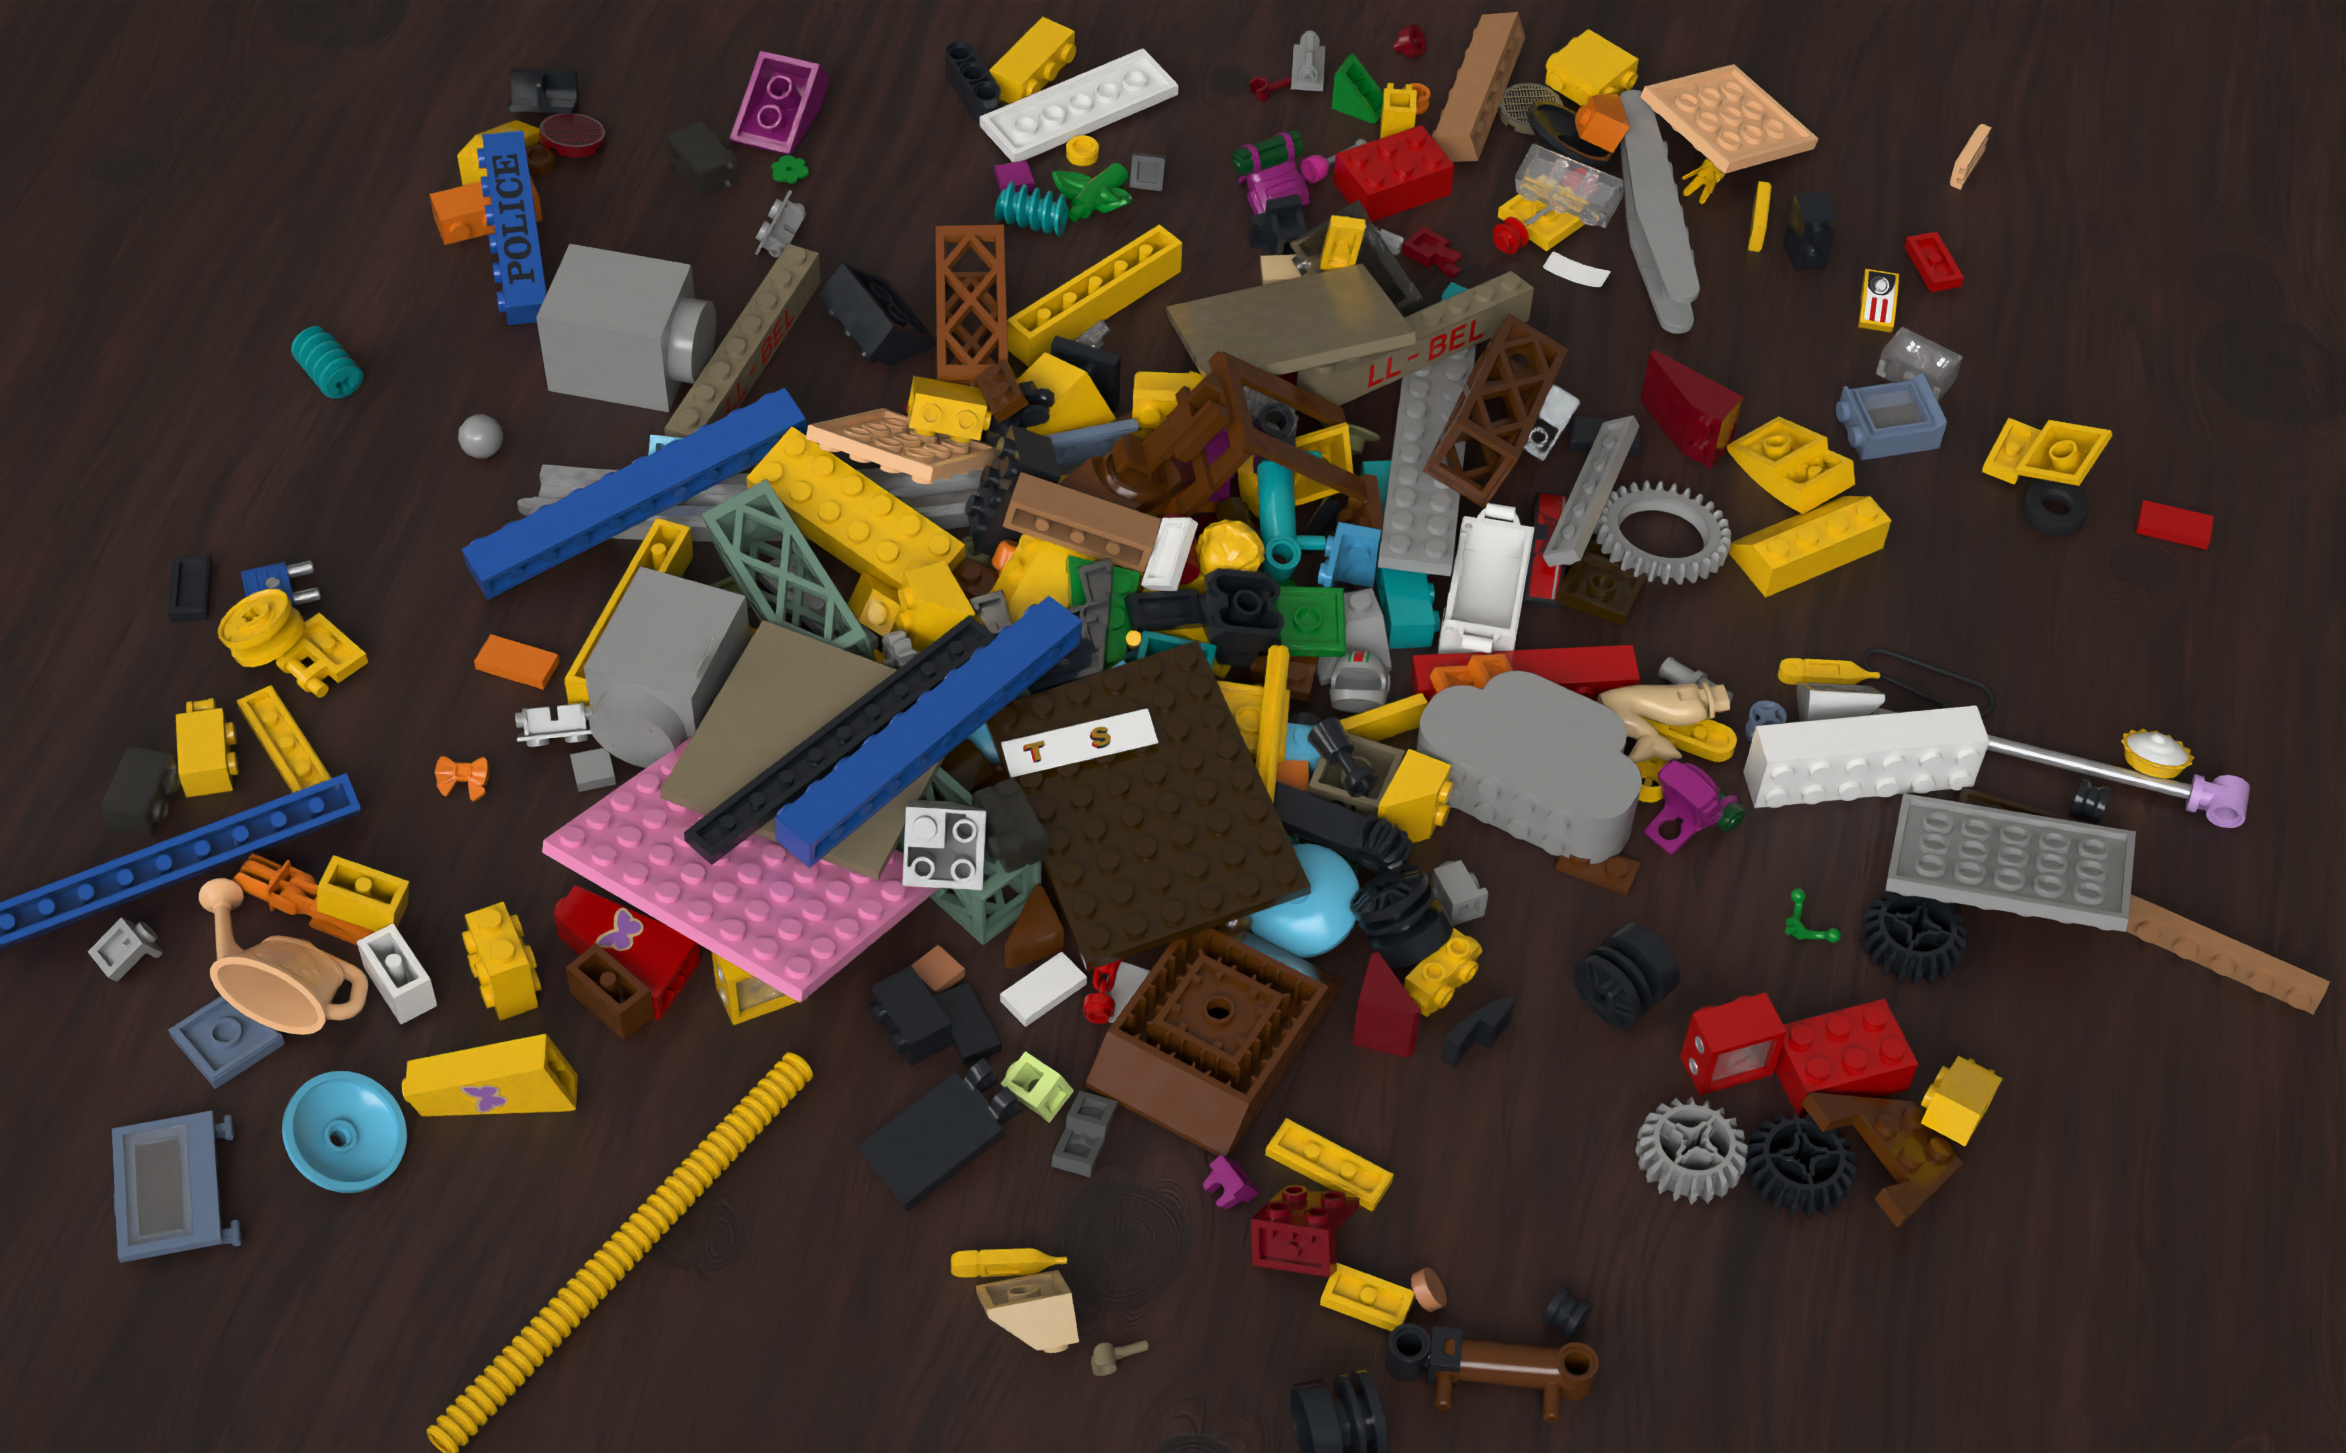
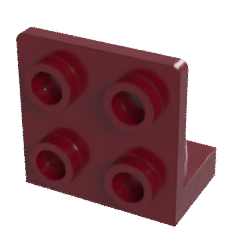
M1301 1185L1284 1187L1251 1218L1253 1266L1331 1277L1337 1271L1335 1232L1360 1207L1359 1198L1346 1196L1344 1192L1336 1190L1322 1193L1308 1191L1306 1187Z

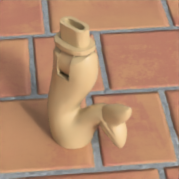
M1701 682L1700 689L1696 683L1625 686L1603 692L1597 698L1598 703L1612 709L1620 716L1625 724L1627 737L1637 740L1628 756L1633 762H1644L1652 757L1665 761L1682 758L1681 753L1665 737L1659 735L1658 731L1641 716L1667 725L1687 726L1714 718L1715 712L1730 710V701L1725 686L1723 684L1709 686L1707 682Z

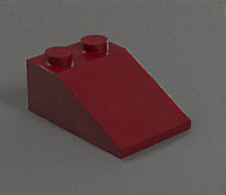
M1653 349L1649 355L1640 402L1682 454L1711 469L1727 451V445L1734 440L1744 397Z

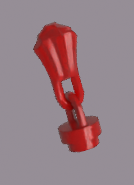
M1123 959L1094 969L1092 982L1094 989L1098 993L1087 995L1083 1003V1012L1088 1021L1095 1024H1105L1114 1015L1116 1003L1106 993L1111 992L1113 989L1116 973ZM1101 973L1109 974L1108 983L1106 979H1102L1101 983H1099Z

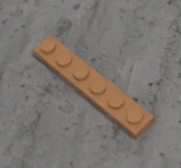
M2131 894L2126 932L2139 937L2145 942L2153 943L2176 953L2181 958L2189 959L2212 969L2220 975L2248 985L2258 992L2266 993L2284 1001L2296 1009H2302L2314 1015L2330 981Z

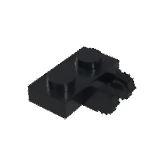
M1033 381L1019 383L1029 404L1000 424L992 415L989 430L985 437L992 448L996 447L999 439L1006 437L1011 425L1027 430V427L1047 423L1050 418L1049 409L1047 408L1052 407L1054 404L1055 393L1045 388L1038 389Z

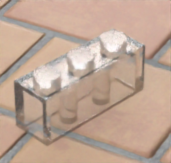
M1532 144L1515 175L1516 192L1529 201L1537 200L1545 203L1558 213L1567 212L1579 217L1585 224L1591 226L1598 225L1606 228L1623 197L1622 179L1535 144Z

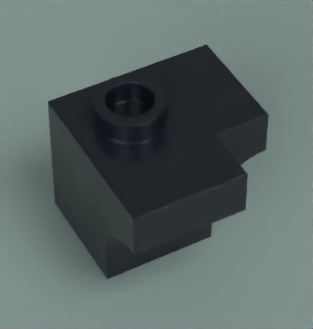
M1298 194L1266 200L1265 213L1249 216L1248 242L1252 249H1263L1271 255L1308 254L1310 233L1304 221L1302 202Z

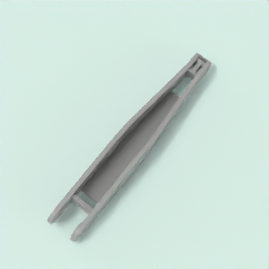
M1627 90L1620 95L1630 128L1619 144L1629 242L1661 327L1670 333L1682 334L1690 331L1693 327L1694 316L1690 302L1697 299L1700 291L1694 265V251L1690 248L1689 232L1683 220V206L1679 203L1678 186L1673 180V166L1667 159V142L1662 141L1655 113L1651 106L1641 98L1642 91Z

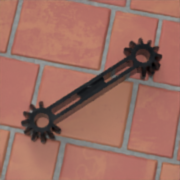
M1276 781L1273 805L1287 834L1309 843L1326 847L1339 855L1357 861L1360 867L1368 869L1371 874L1375 872L1382 874L1393 868L1406 865L1413 843L1408 838L1407 832L1400 830L1397 824L1388 822L1385 817L1379 819L1373 814L1364 816Z

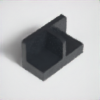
M512 68L510 71L511 99L508 103V111L574 113L579 103L578 70Z

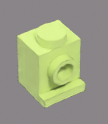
M1026 1051L1018 1061L1009 1067L1005 1079L1001 1082V1085L1004 1088L1007 1086L1019 1102L1039 1114L1049 1123L1074 1091L1059 1073Z

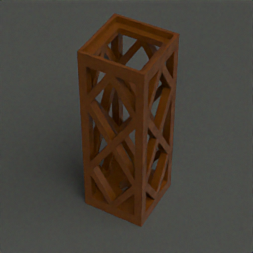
M1508 313L1476 361L1423 471L1485 508L1518 461L1568 349ZM1516 353L1522 354L1528 359L1529 363L1525 365L1518 364L1513 360L1512 355ZM1487 378H1489L1490 380H1492V381H1490V382H1486V383H1485V381H1486ZM1502 396L1509 418L1490 422L1483 400ZM1470 414H1471V417H1472V420H1473V421H1471V420L1468 419V417H1469ZM1475 438L1480 441L1487 466L1463 472L1454 444ZM1445 455L1449 466L1441 462ZM1489 477L1484 488L1473 482L1474 480Z

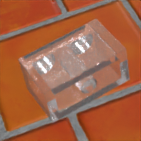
M1901 327L1882 350L1876 374L1894 383L1912 380L1923 372L1937 402H1939L1955 382L1963 356Z

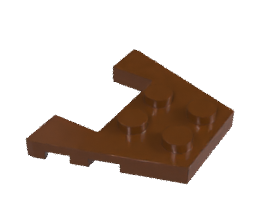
M1813 1092L1809 1093L1802 1102V1106L1822 1132L1853 1125L1898 1182L1896 1185L1882 1188L1875 1197L1877 1203L1897 1228L1901 1227L1913 1213H1916L1963 1165L1961 1159L1953 1151L1952 1146L1940 1133L1921 1124L1925 1112L1914 1101Z

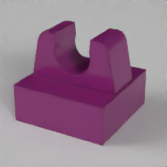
M1222 1154L1210 1164L1213 1171L1203 1183L1204 1189L1210 1193H1214L1221 1186L1224 1187L1222 1197L1215 1203L1225 1210L1230 1209L1241 1201L1249 1203L1260 1193L1236 1161Z

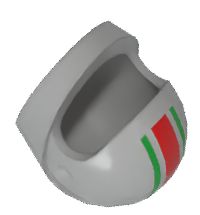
M1353 651L1342 656L1333 669L1329 693L1332 707L1343 712L1362 713L1386 704L1390 691V675L1383 661L1367 651Z

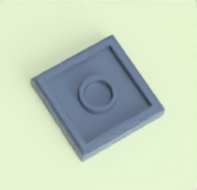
M222 996L168 1029L171 1038L214 1089H217L285 1044L283 1036L277 1030L247 1017Z

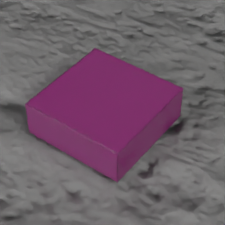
M1027 161L994 166L995 177L1001 192L1007 188L1010 181L1015 182V192H1019L1023 184L1028 186V192L1034 191L1035 182Z

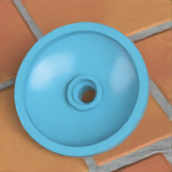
M1295 844L1292 846L1311 885V894L1248 915L1246 919L1254 935L1300 958H1310L1332 950L1349 935L1357 921L1350 910V902L1360 887L1349 864L1336 852L1315 844Z
M333 1071L310 1079L292 1096L283 1116V1141L291 1161L307 1179L331 1191L356 1193L379 1185L398 1167L405 1152L407 1142L406 1122L397 1101L378 1082L358 1073ZM330 1136L339 1138L341 1146H335L331 1142Z

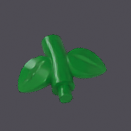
M1112 163L1093 179L1077 172H1052L1056 187L1061 194H1065L1066 198L1071 201L1072 208L1069 210L1068 218L1073 222L1078 221L1080 218H1088L1096 209L1100 213H1107L1126 206L1133 201L1130 193L1120 189L1128 181L1129 175L1127 170L1119 163Z

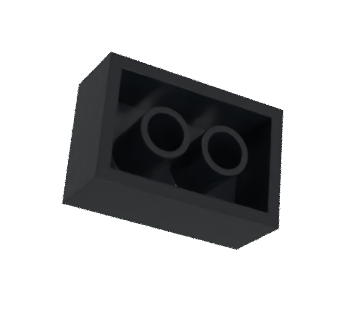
M1011 425L1006 437L999 439L995 449V458L990 466L984 468L980 478V486L975 495H970L965 507V514L968 515L970 524L969 534L972 535L976 552L993 557L1002 540H1012L1019 543L1023 533L1002 526L1020 472L1058 484L1061 476L1051 438Z

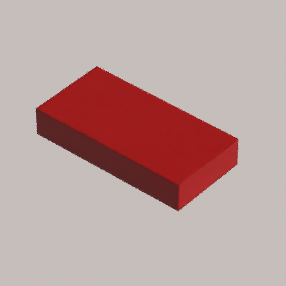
M2143 500L2139 510L2136 533L2207 550L2211 539L2214 516Z

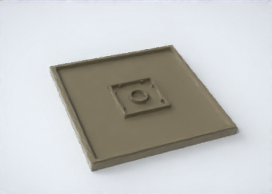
M1363 263L1166 306L1168 319L1203 379L1208 373L1212 372L1209 359L1217 351L1221 353L1224 351L1277 376L1416 344L1414 330Z
M763 620L661 788V798L707 815L897 670ZM945 757L821 859L878 881L905 832L906 806L909 800L923 799ZM775 817L753 834L777 842Z

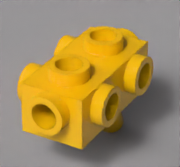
M1454 928L1449 940L1438 951L1422 960L1405 978L1404 988L1421 1010V1014L1428 1017L1432 1012L1445 1007L1451 1000L1455 988L1460 987L1463 983H1468L1473 978L1479 967V964L1476 962L1477 957L1482 953L1480 944L1474 938L1465 936Z

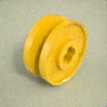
M265 589L249 595L234 605L221 620L218 635L222 643L231 649L232 656L243 667H257L270 663L291 649L302 636L305 623L300 612L292 607L291 600L286 593L280 589Z

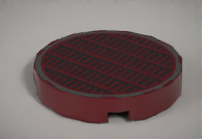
M554 114L545 118L540 123L539 141L549 151L550 147L557 149V154L573 158L587 157L595 154L597 148L600 147L602 149L605 146V128L601 122L583 114Z

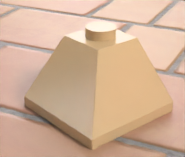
M1059 1270L976 1286L977 1295L988 1318L1035 1350L1056 1353L1066 1350L1069 1347L1068 1344L1079 1342L1072 1293Z

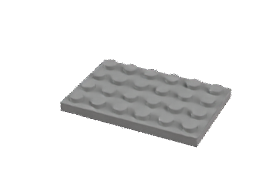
M1903 793L1885 891L1896 892L1903 896L1937 899L1943 903L1954 902L1972 905L1984 910L1995 909L2013 912L2024 917L2048 918L2065 924L2077 923L2094 926L2106 931L2117 930L2126 932L2129 920L2136 832Z

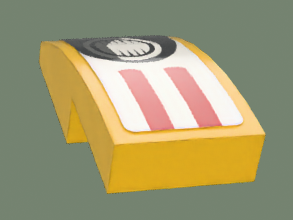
M1865 269L1860 299L1859 328L1892 332L1897 305L1899 274Z

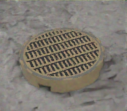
M1535 83L1515 84L1505 90L1498 108V115L1507 127L1508 123L1514 126V131L1535 135L1529 124L1527 114L1532 103L1538 100L1550 101L1562 106L1563 103L1559 95L1546 86Z

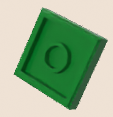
M1279 586L1281 591L1277 599L1278 611L1284 619L1281 639L1282 645L1288 647L1290 656H1344L1346 654L1344 588Z

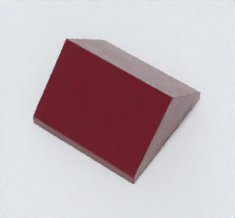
M1379 952L1371 954L1358 999L1352 1045L1408 1058L1414 1055L1421 1010Z

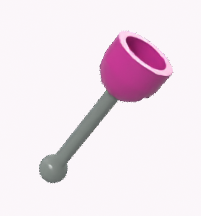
M1358 139L1355 145L1348 149L1366 144L1367 142L1364 139ZM1311 155L1303 159L1300 169L1305 180L1314 184L1324 179L1328 175L1329 165L1335 162L1336 155L1328 159L1321 155Z

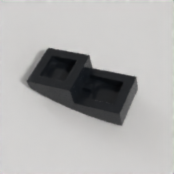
M1510 997L1496 1000L1476 1010L1462 1020L1445 1037L1441 1060L1455 1068L1476 1041L1490 1049L1511 1023L1515 1000Z

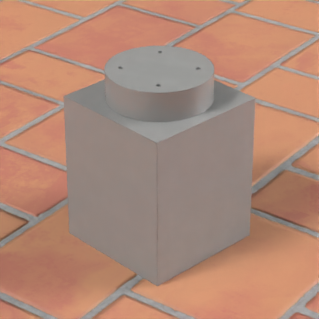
M569 244L536 317L548 391L664 412L670 411L681 382L691 384L696 382L712 358L716 335V311L714 304L711 301L695 299L692 267L690 264Z
M642 566L639 567L584 666L592 711L589 726L594 738L603 748L627 763L647 768L668 752H675L681 743L693 737L711 707L710 701L719 694L751 640L746 596ZM713 638V640H712V642H711V644H710V646H709V648H708V650H707L706 658H705V660H704V662H703V664H702V666H701V669H700V671H699V673H698V675H697V677H696V679H695V675H696L697 668H698V666H699V664H700V662H701V660H702V657H703V655H704V653H705V651H706V649H707V647H708V645H709L711 639Z

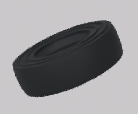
M2044 479L2035 482L2028 489L2023 501V514L2027 522L2036 530L2051 536H2067L2077 532L2083 526L2089 511L2088 499L2079 487ZM2045 500H2056L2065 504L2069 512L2063 515L2054 514L2047 511L2042 503Z

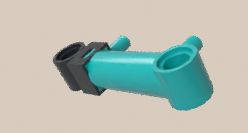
M1271 403L1264 406L1253 427L1296 447L1295 437H1288L1294 426V417L1290 409L1279 403ZM1266 423L1276 424L1280 431L1271 430ZM1305 451L1322 459L1320 451ZM1253 454V472L1257 473L1260 535L1265 548V560L1262 564L1264 572L1270 573L1277 583L1284 582L1290 578L1299 563L1301 550H1324L1326 548V538L1324 536L1296 535L1293 471L1257 454ZM1278 554L1283 556L1287 564L1276 562L1272 555Z

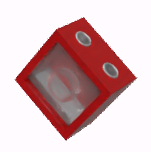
M1767 993L1755 996L1743 995L1736 998L1733 1002L1716 1007L1708 1005L1692 1013L1680 1058L1699 1095L1702 1096L1773 1075L1787 1031Z

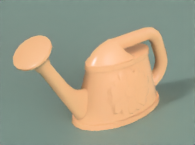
M226 878L213 879L201 887L199 892L200 904L204 909L215 914L217 961L210 968V977L221 996L234 1008L262 1025L278 1031L301 1035L319 1031L326 1020L341 1021L350 1019L362 1011L366 1003L368 979L361 969L316 948L310 941L288 936H270L260 944L243 950L234 940L230 912L238 908L244 899L242 888L235 881ZM345 979L350 981L352 988L349 1001L343 1004H331L338 987L341 986Z

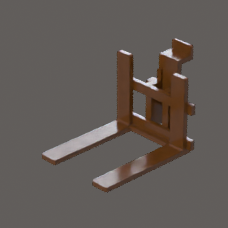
M1217 351L1209 359L1212 372L1208 373L1191 392L1189 387L1183 386L1175 394L1178 405L1142 443L1123 435L1111 447L1115 470L1119 474H1123L1131 467L1150 475L1163 461L1167 462L1174 454L1176 459L1185 463L1191 460L1196 481L1176 500L1178 514H1183L1188 518L1253 454L1264 457L1360 502H1363L1368 497L1364 481L1361 477L1255 429L1252 425L1242 385L1330 426L1346 422L1343 409L1326 399L1224 351L1222 353ZM1226 426L1230 447L1209 467L1204 447Z

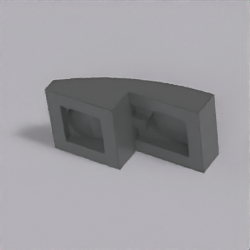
M1079 1090L1067 1115L1066 1128L1053 1153L1051 1167L1091 1178L1109 1134L1118 1107V1101Z

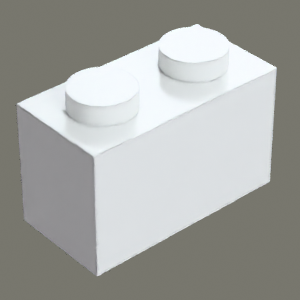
M394 924L357 941L365 971L400 1024L437 1006L431 979Z

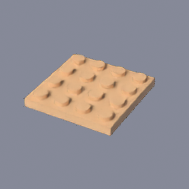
M1734 64L1645 86L1641 94V98L1651 106L1654 112L1661 115L1672 125L1675 131L1682 134L1693 144L1696 150L1702 152L1714 163L1718 170L1723 171L1725 174L1812 150L1819 139Z
M884 408L809 424L806 439L819 443V448L822 450L849 453V458L854 461L878 463L883 471L896 474L904 472L912 475L911 479L921 484H933L935 480L951 479V476L957 474L967 475L969 471L975 469L984 470L986 466L991 465L995 458L996 447L992 448L990 444L971 439L970 443H961L950 439V435L936 433L933 437L917 434L914 432V428H909L908 416Z

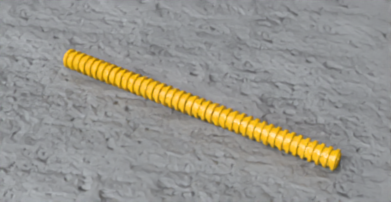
M787 1052L782 1057V1061H778L774 1065V1070H770L766 1074V1078H762L757 1083L758 1087H753L749 1092V1096H745L741 1100V1105H736L732 1109L733 1114L729 1113L724 1118V1122H720L715 1127L716 1131H711L707 1136V1140H703L698 1145L699 1149H694L690 1153V1158H686L681 1163L682 1167H677L673 1171V1176H668L665 1179L664 1185H660L655 1190L656 1195L651 1194L647 1198V1204H642L638 1208V1213H633L629 1217V1222L622 1224L620 1227L621 1232L616 1231L611 1236L612 1241H606L602 1245L603 1250H598L594 1254V1260L589 1259L584 1264L585 1269H579L576 1273L577 1279L571 1278L566 1283L567 1288H561L558 1291L559 1298L553 1297L548 1302L549 1308L543 1307L539 1311L540 1317L535 1316L530 1321L531 1327L525 1326L521 1330L522 1336L514 1337L512 1340L513 1346L507 1345L502 1350L503 1356L497 1355L493 1359L494 1366L488 1365L484 1369L485 1375H478L474 1379L475 1386L469 1385L465 1389L466 1395H459L455 1399L456 1405H450L446 1409L447 1415H440L436 1419L437 1425H430L428 1427V1438L434 1446L443 1453H458V1446H465L469 1442L468 1436H474L478 1432L477 1426H484L488 1422L487 1415L493 1416L497 1412L496 1406H503L507 1402L505 1396H512L516 1392L515 1386H522L525 1383L524 1376L530 1377L535 1372L534 1366L540 1367L543 1364V1356L549 1357L553 1353L552 1347L560 1346L562 1343L561 1337L567 1338L571 1334V1328H576L580 1324L579 1318L585 1319L590 1314L589 1309H594L599 1304L598 1299L603 1300L608 1295L607 1290H612L616 1286V1280L621 1281L625 1277V1271H630L634 1267V1262H639L643 1258L642 1252L647 1253L652 1248L651 1243H657L661 1239L660 1234H665L669 1230V1224L674 1225L678 1221V1215L682 1216L687 1211L686 1206L691 1207L695 1203V1197H700L704 1193V1188H709L713 1184L712 1179H717L721 1175V1170H726L730 1166L729 1161H734L738 1157V1152H743L747 1148L746 1143L750 1144L755 1139V1135H759L763 1131V1126H767L772 1121V1117H776L780 1113V1108H784L788 1104V1099L792 1100L797 1095L796 1091H800L805 1086V1082H809L813 1078L809 1064L802 1057Z

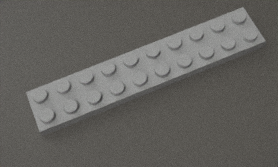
M1476 346L1469 347L1402 378L1378 561L1379 568L1451 576L1460 493L1425 473L1423 469L1474 367ZM1466 441L1454 444L1462 470ZM1445 455L1441 462L1449 466Z

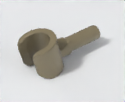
M1142 1340L1113 1347L1110 1343L1098 1344L1091 1358L1093 1374L1096 1376H1106L1114 1373L1117 1370L1116 1359L1147 1351L1149 1349L1147 1341Z

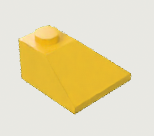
M2048 420L2015 471L2017 475L2080 486L2113 434L2111 430Z

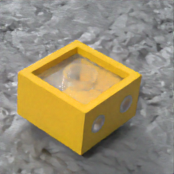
M712 952L716 989L733 1025L798 1002Z

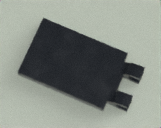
M984 1058L971 1067L963 1080L954 1072L857 1146L862 1156L906 1211L910 1210L1005 1137L1006 1134L1001 1125L1023 1111L1017 1103V1098L1007 1086L992 1099L991 1104L983 1096L982 1093L999 1083L993 1074V1069Z

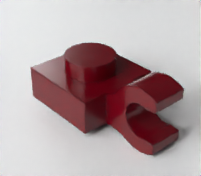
M1424 226L1402 245V254L1427 268L1436 263L1440 271L1449 278H1454L1461 272V268L1455 264L1462 259V255L1456 250L1449 249L1450 240Z

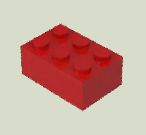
M1419 125L1336 153L1333 183L1361 219H1365L1366 223H1370L1451 195L1455 165L1426 129Z
M1885 999L1784 1024L1787 1033L1775 1072L1799 1118H1803L1808 1114L1802 1106V1102L1809 1093L1879 1098L1909 1090L1918 1067V1062ZM1770 1040V1043H1769V1046H1768V1049H1767V1052H1766L1767 1054H1768V1051H1769L1770 1044H1771V1041H1772V1040Z

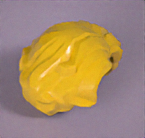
M1225 519L1210 524L1204 529V533L1199 536L1198 544L1195 546L1200 573L1203 576L1218 568L1257 572L1259 566L1265 560V548L1262 540L1252 528L1242 521Z

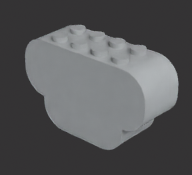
M1525 671L1501 673L1493 677L1483 690L1464 685L1446 688L1437 693L1424 709L1420 719L1416 752L1452 765L1449 781L1454 782V787L1446 803L1450 807L1468 813L1483 823H1489L1517 839H1523L1543 848L1551 855H1563L1569 858L1571 854L1576 857L1591 859L1590 864L1605 862L1611 857L1619 855L1631 835L1642 778L1636 764L1623 754L1627 731L1623 720L1612 709L1538 675Z

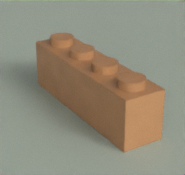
M1020 472L1002 527L1101 560L1110 558L1113 564L1144 574L1162 519Z

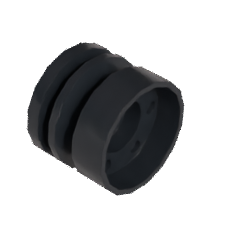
M1418 865L1396 867L1379 874L1361 887L1350 902V910L1354 918L1359 921L1361 930L1369 935V944L1374 953L1379 952L1390 968H1402L1426 959L1438 951L1453 933V922L1443 904L1435 899V890L1428 883V877L1424 870Z
M1628 922L1622 924L1601 942V946L1595 947L1574 965L1572 971L1574 986L1582 1001L1604 1023L1618 1029H1628L1640 1020V1017L1651 1010L1652 1005L1659 1003L1678 987L1680 981L1678 964L1664 942L1648 928L1637 923Z
M1365 1368L1352 1371L1350 1380L1345 1373L1335 1375L1333 1383L1334 1396H1331L1327 1385L1321 1378L1291 1386V1413L1301 1453H1344V1447H1346L1348 1453H1388L1387 1421L1384 1406L1374 1381Z

